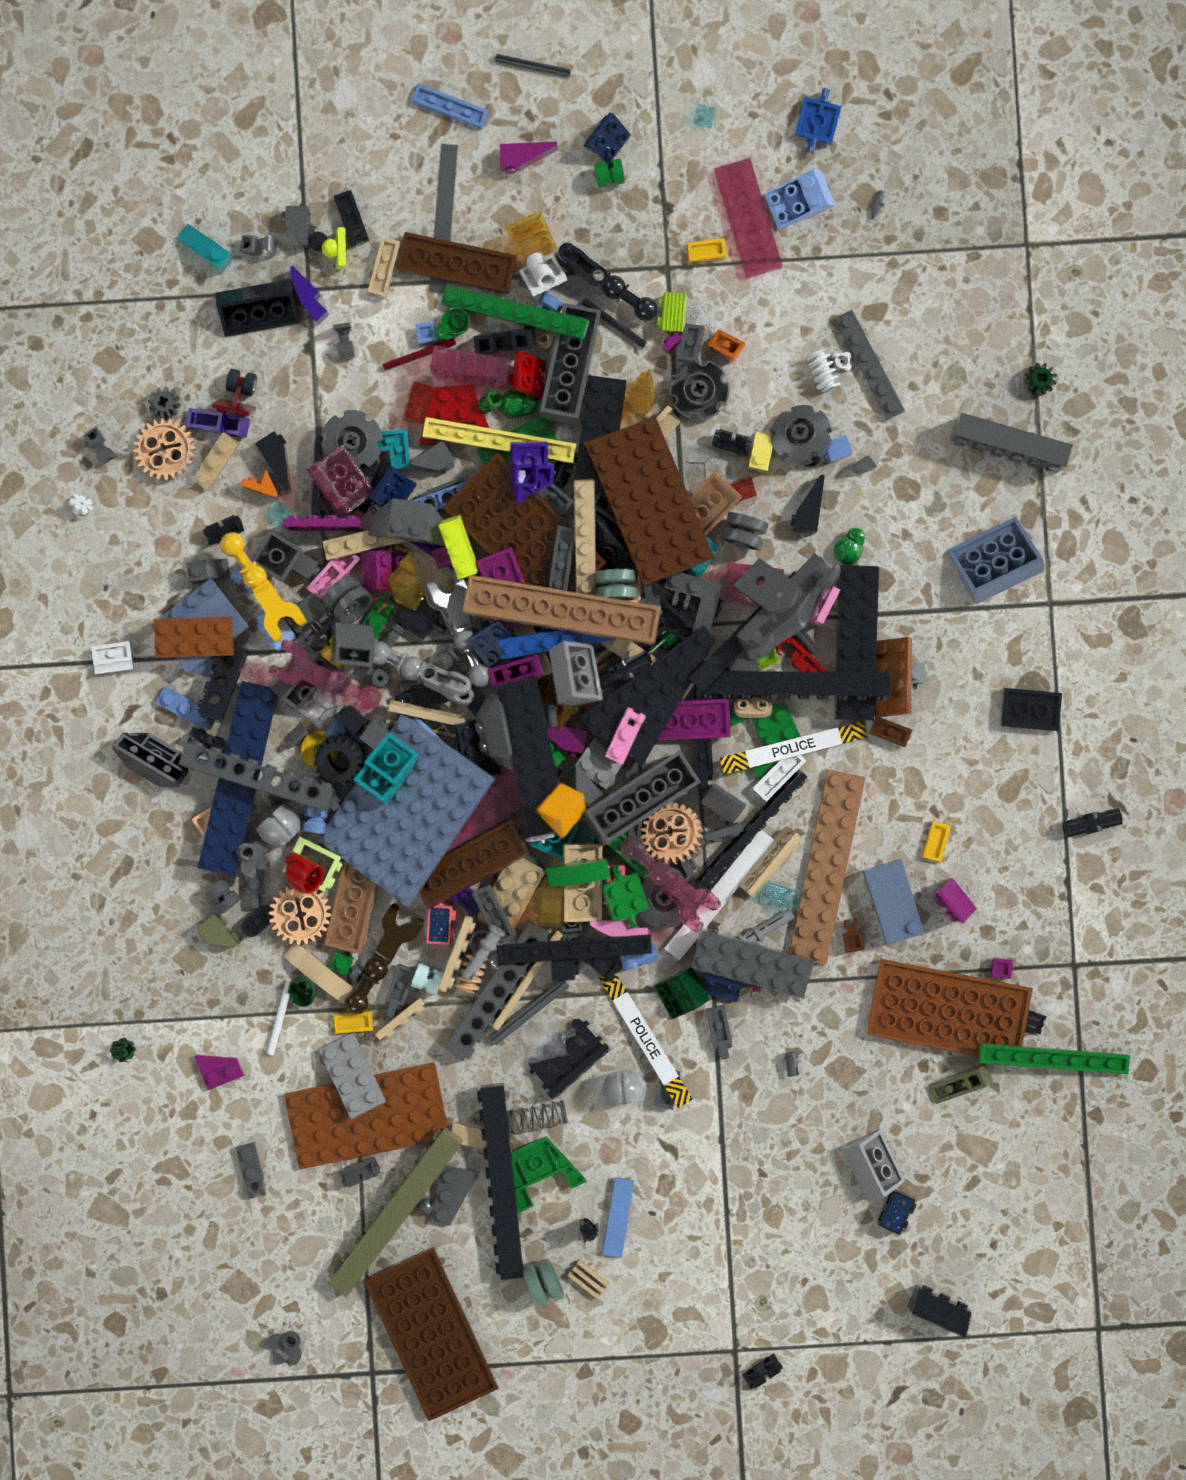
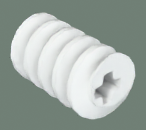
M827 349L816 351L806 357L807 361H812L809 364V368H815L811 374L818 375L814 378V382L819 383L816 389L822 390L821 392L841 385V383H834L838 375H832L836 369L829 368L833 361L826 360L831 356V354H824V351Z

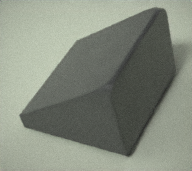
M868 455L854 465L852 471L876 469L877 465Z
M299 723L287 737L293 745L297 746L310 732Z

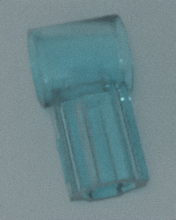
M768 880L763 896L785 904L791 909L797 908L800 905L801 893L799 890ZM794 894L798 897V900L792 903L788 901L787 897Z

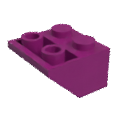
M370 551L362 553L363 588L371 592L407 591L406 552Z
M949 878L933 891L935 895L933 899L940 907L946 908L947 912L945 914L952 922L963 924L977 909L953 878Z

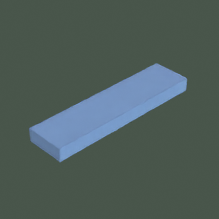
M419 83L411 100L416 105L483 130L489 114L487 109Z
M615 1177L603 1255L622 1258L634 1180Z

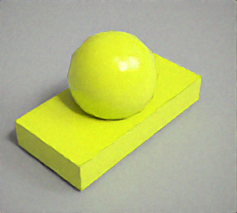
M343 227L336 229L335 240L327 239L322 244L323 254L329 258L335 257L336 270H342L346 266L345 228Z

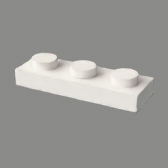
M801 755L780 760L752 789L764 801H767L806 760Z

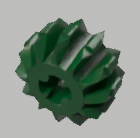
M1039 363L1035 364V368L1030 366L1028 368L1029 372H1026L1024 375L1028 378L1024 384L1031 385L1028 391H1031L1033 388L1035 389L1034 395H1037L1039 391L1042 395H1045L1046 390L1051 392L1053 390L1052 386L1057 384V381L1053 380L1057 377V374H1051V371L1054 369L1053 367L1046 369L1047 363H1044L1042 367ZM1040 376H1043L1044 379L1041 382H1039L1037 379Z

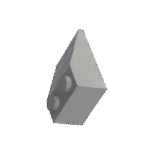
M594 737L575 766L579 764L591 780L606 789L623 764L613 763L611 759L605 757V750Z

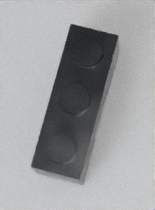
M534 328L482 333L473 336L476 356L513 350V352L532 350L537 347Z

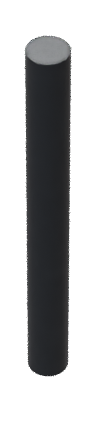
M496 54L495 58L496 62L570 77L571 69Z
M585 298L581 304L584 307L601 310V319L640 347L644 348L647 342L588 299Z

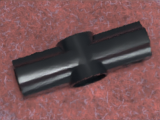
M644 650L630 658H624L613 664L612 667L598 673L600 688L604 690L618 682H625L634 677L636 673L652 666L653 662L650 654Z
M1117 808L1100 813H1088L1079 818L1062 821V828L1067 838L1084 833H1096L1103 831L1105 828L1122 825L1123 818L1120 809Z

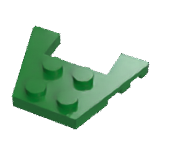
M786 703L772 704V713L766 718H751L763 746L801 737ZM730 709V722L732 726L750 719L738 717L734 709ZM776 761L751 767L756 778L765 773Z
M547 1136L511 1152L518 1213L534 1206L527 1187L563 1171L571 1189L587 1182L580 1171Z

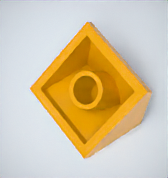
M559 783L536 811L561 838H564L586 811L584 795Z

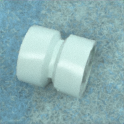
M419 963L411 987L419 990L425 988L427 993L437 996L444 972L437 969L432 971L429 966Z

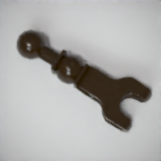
M393 903L382 919L384 936L373 953L372 958L368 959L364 965V973L361 974L364 979L358 990L350 992L345 998L344 1005L350 1014L360 1015L367 1010L369 1005L367 995L374 983L378 985L379 981L386 977L388 966L391 964L400 946L404 942H410L417 938L424 925V919L417 918L409 928H402L396 922L397 913L399 912L398 904Z

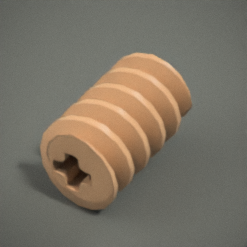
M470 951L471 954L464 956L469 960L468 962H462L466 968L475 955L473 951ZM483 963L481 968H486L487 965ZM479 969L472 981L467 980L463 976L457 977L461 984H455V986L463 991L476 994L473 990H479V986L475 983H481L482 980L478 976L484 975V972Z

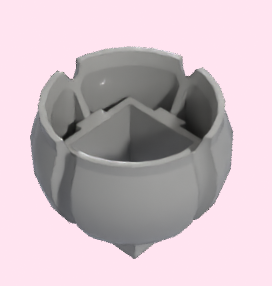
M286 803L282 804L272 813V818L268 817L256 828L260 837L270 845L284 846L300 831L299 816L293 807Z
M634 1069L611 1072L603 1083V1098L606 1105L643 1101L646 1095V1085L642 1077Z

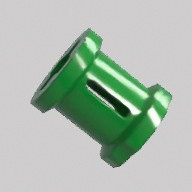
M490 391L485 397L479 399L478 405L480 410L484 413L493 411L494 408L502 404V397L497 391Z

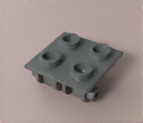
M313 593L309 594L297 605L307 620L305 625H298L293 618L284 617L309 646L337 622L333 614L324 607L322 602Z

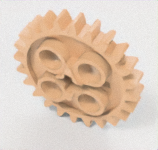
M162 418L160 424L154 420V426L147 423V430L141 428L143 435H136L140 441L134 442L138 449H134L133 452L139 454L135 457V460L141 461L138 467H145L143 470L145 474L150 471L151 478L157 474L158 480H161L162 476H164V479L168 481L169 476L175 480L177 473L183 476V469L189 471L186 465L194 464L190 457L194 458L196 455L191 453V451L197 448L191 445L195 442V439H189L192 433L190 431L184 433L187 429L186 426L179 428L180 422L177 421L173 425L172 419H169L168 423H166L165 419ZM170 433H175L174 441L167 442V436ZM156 439V447L149 448L150 440ZM178 443H181V446H179V447H173V446L177 445ZM163 446L169 448L166 450V454L162 452V450H164ZM180 451L181 458L173 460L174 452ZM151 452H157V453L153 454L152 456H149V453H151ZM162 457V465L155 466L156 458Z
M677 803L673 807L667 804L665 809L662 807L653 816L650 815L648 817L650 819L649 822L643 821L647 827L641 829L645 833V835L641 836V839L645 841L642 845L647 848L646 852L648 854L652 853L651 857L653 859L658 857L659 863H662L665 859L667 865L670 864L671 860L677 865V859L684 862L685 856L691 858V851L697 853L694 847L701 846L697 840L703 839V836L698 834L703 829L699 827L701 821L699 819L696 820L698 816L696 813L692 814L691 808L686 810L684 804L680 808ZM679 820H684L682 826H676ZM666 823L663 829H658L659 824ZM681 838H686L684 844L678 845ZM667 841V845L660 848L661 842Z
M284 886V893L278 890L279 898L273 896L276 903L269 904L274 908V910L268 911V914L273 915L269 922H275L271 928L273 930L278 929L276 932L277 936L283 934V941L289 938L290 944L294 940H296L297 945H300L301 940L308 944L309 938L314 942L315 935L321 937L320 930H327L323 925L330 923L326 919V917L331 916V913L326 912V910L331 908L330 905H325L328 899H321L324 894L322 891L318 894L317 890L310 894H303L295 891L293 888L289 889L287 886ZM295 897L299 899L301 911L305 912L302 914L304 930H301L300 919L295 915L298 913ZM307 897L311 898L312 904L304 907L302 901ZM292 902V910L285 911L283 909L284 904ZM310 916L316 917V922L313 925H307L306 923L307 918ZM290 921H297L295 929L290 930L287 928Z

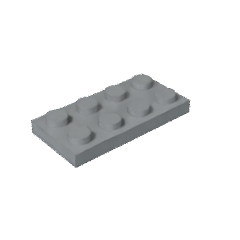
M354 1033L319 1049L351 1119L386 1103Z

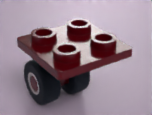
M230 369L226 380V390L235 393L234 399L230 401L219 398L212 403V408H216V411L220 413L233 412L235 416L241 418L250 416L256 411L257 407L240 403L242 392L243 395L253 396L257 375L247 373L245 377H241L239 370Z

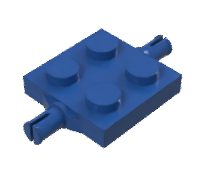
M822 88L820 99L804 98L795 136L809 140L807 152L811 148L810 153H814L816 143L819 142L832 145L842 106L827 101L830 89H827L824 96L826 88Z

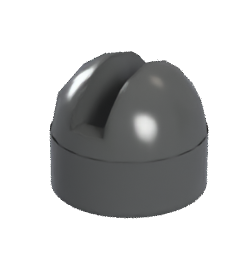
M354 965L351 967L353 972L349 971L348 974L352 980L359 982L362 978L361 974L364 973V968Z
M423 1198L417 1207L431 1214L434 1204L429 1198Z

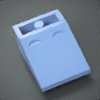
M812 169L764 194L778 230L820 214L835 206L822 171Z

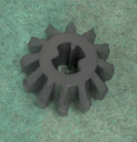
M164 387L163 392L160 388H157V395L151 392V396L154 399H148V402L153 404L149 407V410L154 411L153 415L155 417L160 415L161 419H165L167 414L168 418L172 419V412L178 414L175 407H181V404L177 402L180 400V397L178 395L175 396L176 391L173 389L169 392L168 387ZM164 399L167 401L166 407L162 406Z

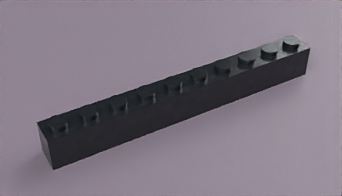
M723 671L703 692L697 688V694H702V698H713L714 695H721V698H733V695H740L742 699H752V695H759V699H771V695H778V699H790V696H798V699L808 700L809 696H817V700H829V696H836V700H848V696L856 697V700H867L868 697H875V700L887 701V697H892V673Z
M504 1083L481 1085V1090L477 1091L478 1102H482L483 1108L479 1110L480 1121H484L485 1129H481L482 1141L486 1140L487 1148H483L484 1160H488L489 1167H485L486 1179H490L491 1186H487L488 1198H492L493 1205L489 1206L490 1217H494L495 1221L491 1228L492 1236H496L497 1244H493L494 1255H498L499 1263H495L496 1274H500L501 1280L524 1278Z

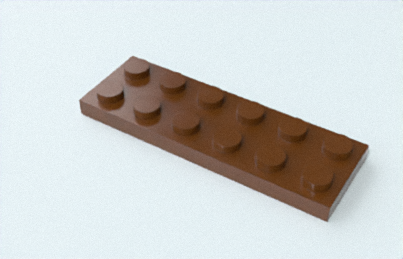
M404 232L397 271L509 294L517 255Z
M512 819L441 859L420 890V895L427 909L437 906L530 854Z

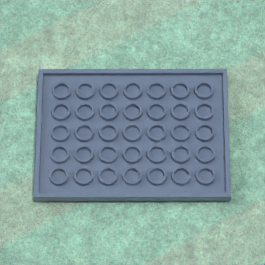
M402 714L390 731V734L419 754L406 779L387 805L381 803L355 783L325 828V834H321L318 841L405 906L409 907L495 778L413 719Z

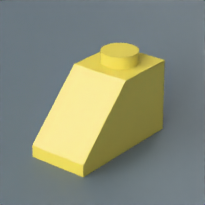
M755 433L747 470L767 473L773 448L771 438L774 436Z

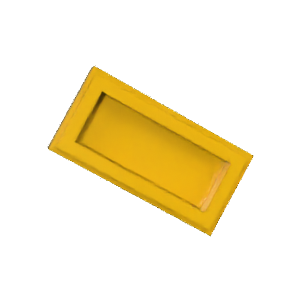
M724 238L686 244L689 263L727 258Z
M931 821L922 858L941 863L951 828L950 825Z
M365 1011L360 1015L350 1013L333 1015L335 1034L374 1030L372 1011Z

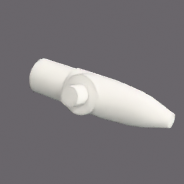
M555 833L535 837L529 836L525 840L527 842L541 841V844H543L546 839L555 837Z

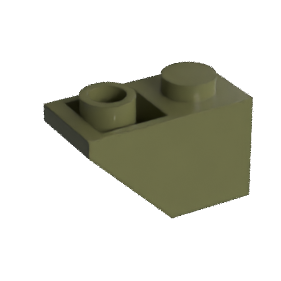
M214 914L196 928L207 944L236 947L240 944L238 942L239 936L234 930H229L226 926L228 922L222 915Z

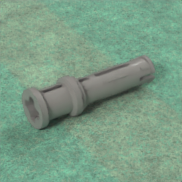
M788 908L761 926H754L746 934H740L739 938L752 943L762 942L765 936L794 920L795 917Z
M490 925V930L486 937L480 941L481 946L462 973L464 978L472 981L490 952L495 951L497 948L496 944L505 935L500 928Z

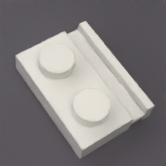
M130 641L91 647L95 674L134 669Z

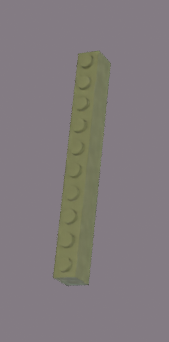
M446 1127L442 1131L438 1129L432 1137L434 1140L432 1145H426L420 1153L423 1157L419 1162L417 1160L414 1161L409 1168L411 1173L408 1177L405 1175L397 1184L400 1186L396 1192L392 1191L386 1199L388 1201L385 1207L381 1206L375 1213L377 1217L373 1223L369 1221L363 1229L365 1232L363 1237H357L351 1245L354 1249L351 1253L346 1252L340 1260L342 1265L339 1269L335 1267L330 1273L329 1277L331 1280L328 1284L346 1298L462 1145L463 1140Z

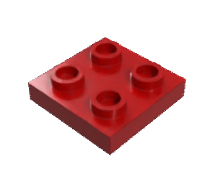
M522 351L514 352V373L509 376L513 389L542 399L546 385V361Z

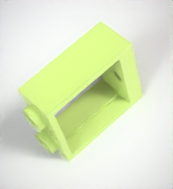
M299 837L292 852L302 855L305 847L308 846L335 859L323 884L318 888L323 892L327 891V889L331 890L336 880L333 876L336 871L340 872L343 866L342 858L304 837Z

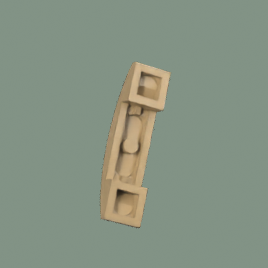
M296 941L284 955L304 975L343 1004L346 996L356 989L315 958L301 944L297 945Z

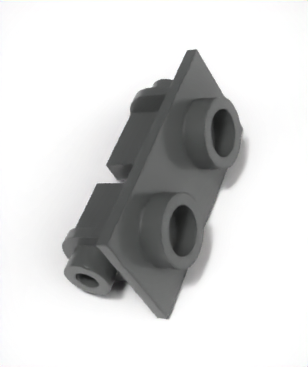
M371 1157L338 1171L343 1179V1186L350 1188L361 1183L360 1177L362 1176L364 1181L378 1176L381 1173V1168L376 1159Z

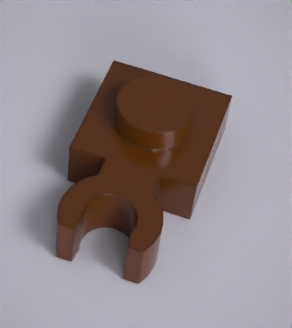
M853 918L854 924L852 926L847 925L846 919L843 920V926L848 932L842 934L845 953L865 950L862 931H856L858 926L856 918Z

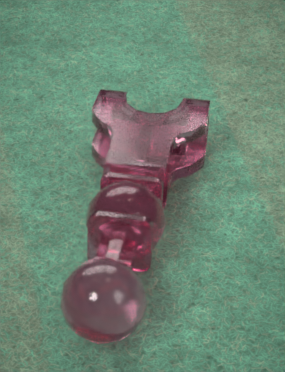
M283 640L281 647L291 655V662L283 668L271 666L268 671L272 677L287 684L303 680L325 689L330 694H339L341 697H345L346 694L358 699V703L364 709H374L381 703V693L378 688L370 685L361 688L352 684V680L342 672L331 671L329 668L309 660L306 651L300 645L288 640Z
M628 836L624 839L621 845L624 857L641 862L648 869L644 874H649L652 883L662 886L660 889L678 906L680 921L692 931L700 932L704 924L698 916V907L703 905L709 910H718L721 906V901L710 890H696L678 873L673 874L671 866L661 862L662 858L654 860L645 851V843L641 838Z

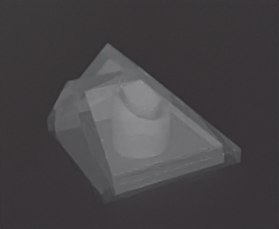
M713 446L684 447L685 485H701L714 470L723 478V450Z
M320 679L296 709L314 725L326 732L339 717L338 712L343 706L348 707L350 702Z

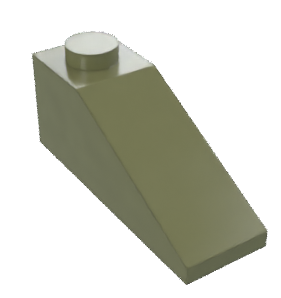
M980 1064L931 1084L928 1088L935 1104L985 1088L993 1081L987 1065Z

